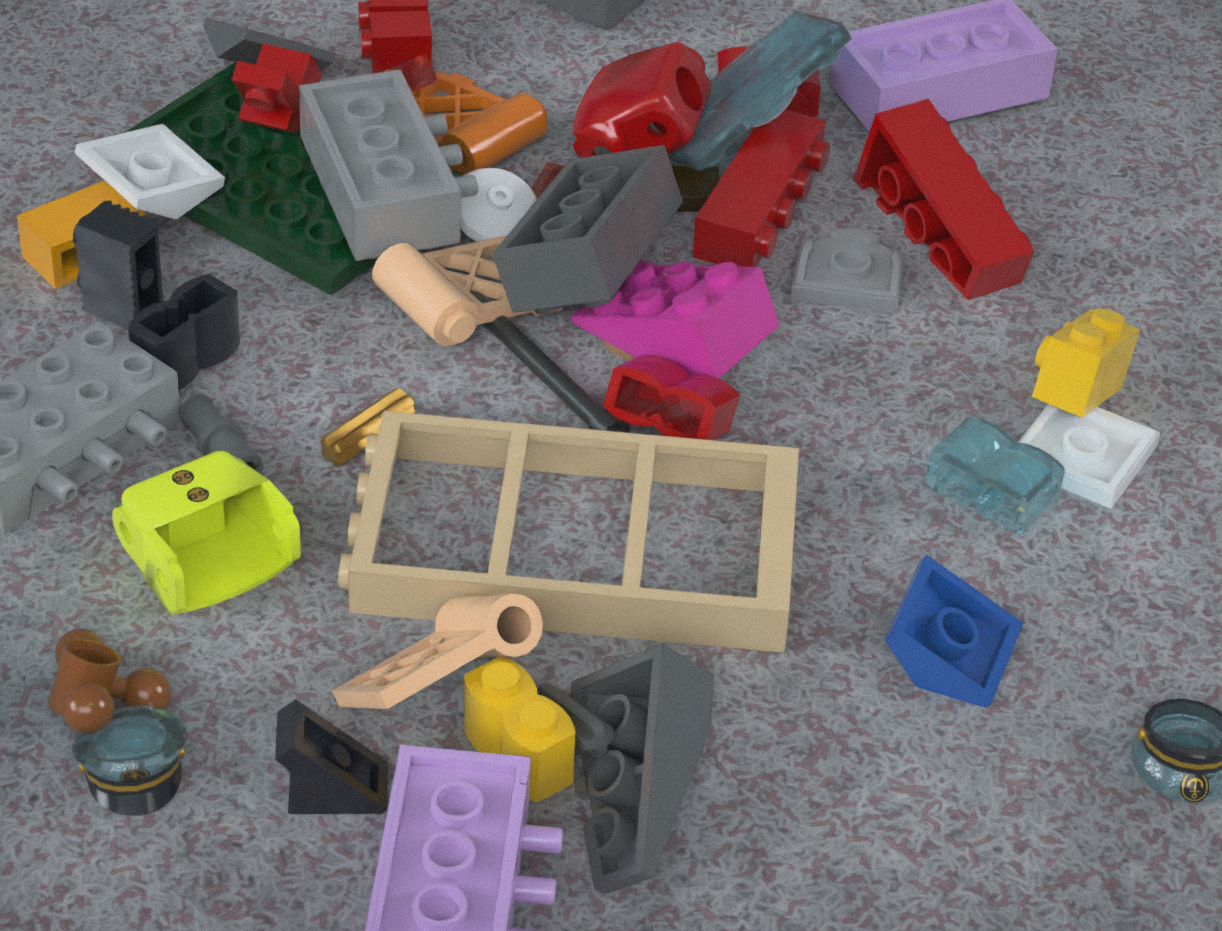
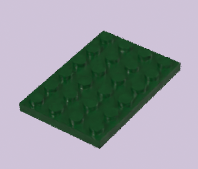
M236 62L126 131L130 132L164 124L225 177L222 188L186 212L184 216L329 295L334 294L377 261V259L355 260L300 137V129L295 133H289L244 123L238 119L244 99L231 80ZM451 170L454 177L463 176Z

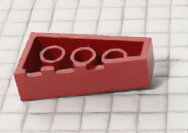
M929 98L876 113L853 178L854 182L862 190L871 187L880 196L876 198V205L886 215L896 213L904 221V234L914 244L925 243L930 248V261L967 300L1020 284L1035 252L1031 247L1030 240L1023 231L1019 230L1004 208L1000 196L992 191L978 171L973 157L965 152L952 133L948 121L940 116Z

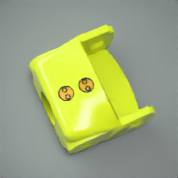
M223 450L214 451L128 487L122 494V505L115 507L112 511L114 528L122 546L138 565L149 588L171 614L205 608L245 593L270 580L289 567L294 561L301 558L300 525L293 513L292 504L269 479L249 467L240 458H236Z

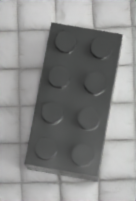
M665 145L569 160L492 253L513 313L534 310L537 314H547L566 305L583 303L584 307L593 308L604 305L615 297V293L627 277L633 273L635 266L651 248L652 243L663 228L669 224V220L683 203Z

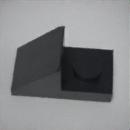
M296 699L277 712L275 760L290 772L289 814H382L387 811L388 762Z

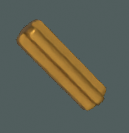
M401 388L393 389L323 436L320 441L323 448L321 450L322 456L325 459H329L335 466H342L366 449L369 433L378 434L383 411L415 414L414 398L411 394L407 395Z

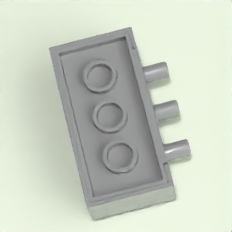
M400 69L299 85L300 137L356 261L378 259L385 250L398 243H408L417 250H431L439 246L460 243L461 198L477 195L478 183L474 175L453 176L449 166L462 163L461 148L458 144L438 146L434 136L447 133L446 118L443 114L423 116Z
M98 321L0 381V532L4 535L58 500L64 504L70 503L77 496L80 486L103 471L108 475L115 474L121 468L123 459L148 443L151 446L160 445L166 438L167 430L181 422L179 417L180 404L177 372L101 321Z

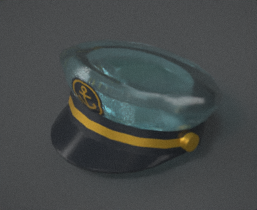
M1183 698L1164 700L1153 705L1146 713L1143 724L1138 728L1131 743V759L1141 778L1150 787L1173 801L1195 804L1212 802L1222 798V712L1203 702Z
M127 706L114 709L111 722L100 732L94 734L77 732L72 749L73 755L79 763L80 773L85 772L92 796L103 808L120 815L142 816L160 810L174 797L181 781V757L185 756L184 745L187 733L179 718L163 709L149 706Z

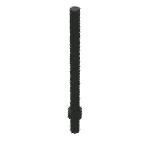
M470 292L482 304L491 302L485 295H483L480 292ZM502 315L493 322L483 324L588 425V429L629 432L626 422L612 415L607 409H603L507 316Z

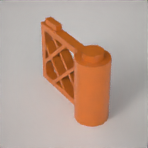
M442 71L410 88L424 117L437 115H426V113L455 111V113L443 114L446 118L447 129L449 130H447L446 134L434 136L439 147L452 144L460 146L463 158L462 163L449 166V168L461 175L475 169L491 168L541 139L547 132L548 123L545 107L539 100L527 93L520 92L509 99H504L477 87L476 81L455 72L449 75ZM441 90L450 94L446 96H432ZM484 109L482 111L462 112V110Z

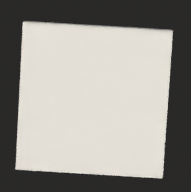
M1048 404L1010 452L1008 466L1112 509L1158 446L1160 432L1099 407H1096L1081 418Z

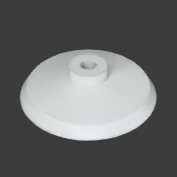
M497 168L472 170L463 176L474 175L476 177L478 193L475 196L461 198L460 229L476 242L501 236L506 237L535 203L537 197L525 181L509 171Z

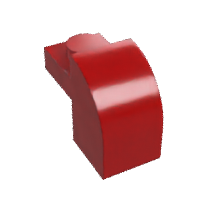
M262 44L256 65L237 61L231 80L244 99L238 119L244 123L284 132L295 133L300 129L299 85L320 82L322 73L312 55Z

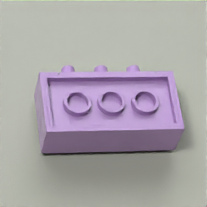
M990 0L835 34L829 84L869 132L876 113L928 98L941 117H944L947 121H953L1049 98L1058 48L1013 0Z
M400 745L365 931H539L512 928L515 904L519 902L554 905L557 881L554 878L520 875L523 851L560 854L563 844V829L560 827L527 824L531 757Z

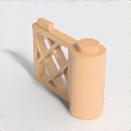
M505 236L422 254L408 243H398L389 247L380 255L372 271V279L375 285L437 344L443 347L453 346L466 341L473 334L476 325L493 322L502 315L508 318L531 312L535 316L544 315L537 314L534 310L513 313L503 284L476 278L477 274L501 280L495 262L486 259L493 258L492 253L506 238ZM444 268H453L469 272V275L448 271ZM470 292H480L487 298L495 299L496 301L482 304Z
M520 594L469 595L452 598L440 608L436 616L434 633L332 690V693L339 707L389 709L477 657H518L528 654L537 646L542 636L543 620L540 610L531 599Z

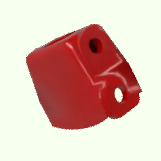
M674 42L632 53L603 66L586 90L575 115L573 134L576 140L573 148L580 158L597 156L594 148L598 146L606 147L611 153L660 145H665L669 155L689 143L694 137L712 88L711 81L705 74L703 57L696 50L685 46L683 43ZM650 123L654 124V126L657 128V132L653 131L650 128Z

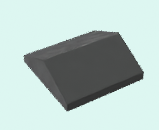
M205 19L204 29L217 58L236 63L237 61L256 65L262 44H268L311 54L320 71L334 62L336 53L218 20Z

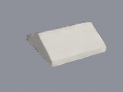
M164 124L76 144L75 154L136 209L176 220L222 188L225 177Z

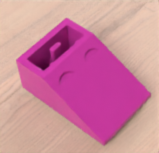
M641 260L610 302L593 308L582 306L571 315L573 324L634 357L641 355L662 356L680 365L689 375L703 374L716 378L723 376L779 326L761 267H737L733 262L720 263L715 266H694L690 261H682L672 265H652L651 261Z

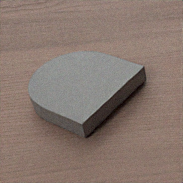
M852 228L830 230L828 237L813 242L812 239H809L800 247L790 300L897 314L904 265L902 256L898 251L892 252L881 244V237L874 233Z

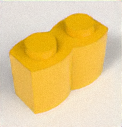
M499 656L464 674V730L474 748L483 753L531 757L529 797L531 801L539 802L573 784L575 728L573 722L565 710L557 703L537 694L535 682L529 673L516 662Z

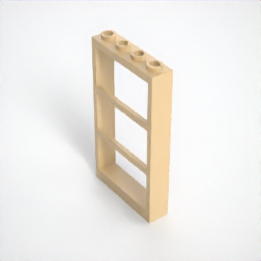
M383 411L378 434L369 433L367 437L365 467L370 468V473L360 472L356 504L357 507H362L361 513L351 512L347 542L348 548H353L352 554L342 553L338 587L339 589L349 590V613L436 621L440 608L452 598L469 595L512 593L524 595L536 604L542 616V630L785 653L790 611L799 448ZM395 459L505 468L487 573L374 563ZM524 470L634 480L622 586L507 575ZM652 482L764 492L756 598L640 587Z

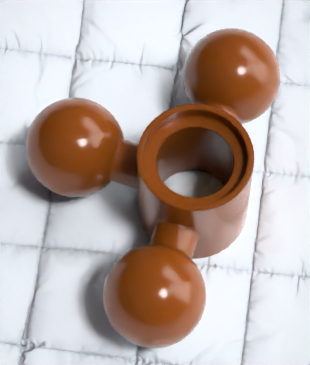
M78 628L70 630L59 639L55 649L58 669L48 698V705L53 711L63 716L65 722L74 731L82 734H94L106 728L114 715L113 698L121 699L124 708L131 715L142 719L154 718L168 707L171 700V687L167 678L159 671L142 668L130 673L126 678L116 676L121 661L120 655L114 649L105 645L96 633L88 629Z

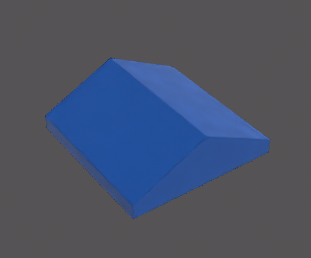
M926 554L919 561L885 637V641L916 687L987 708L992 703L1023 622Z

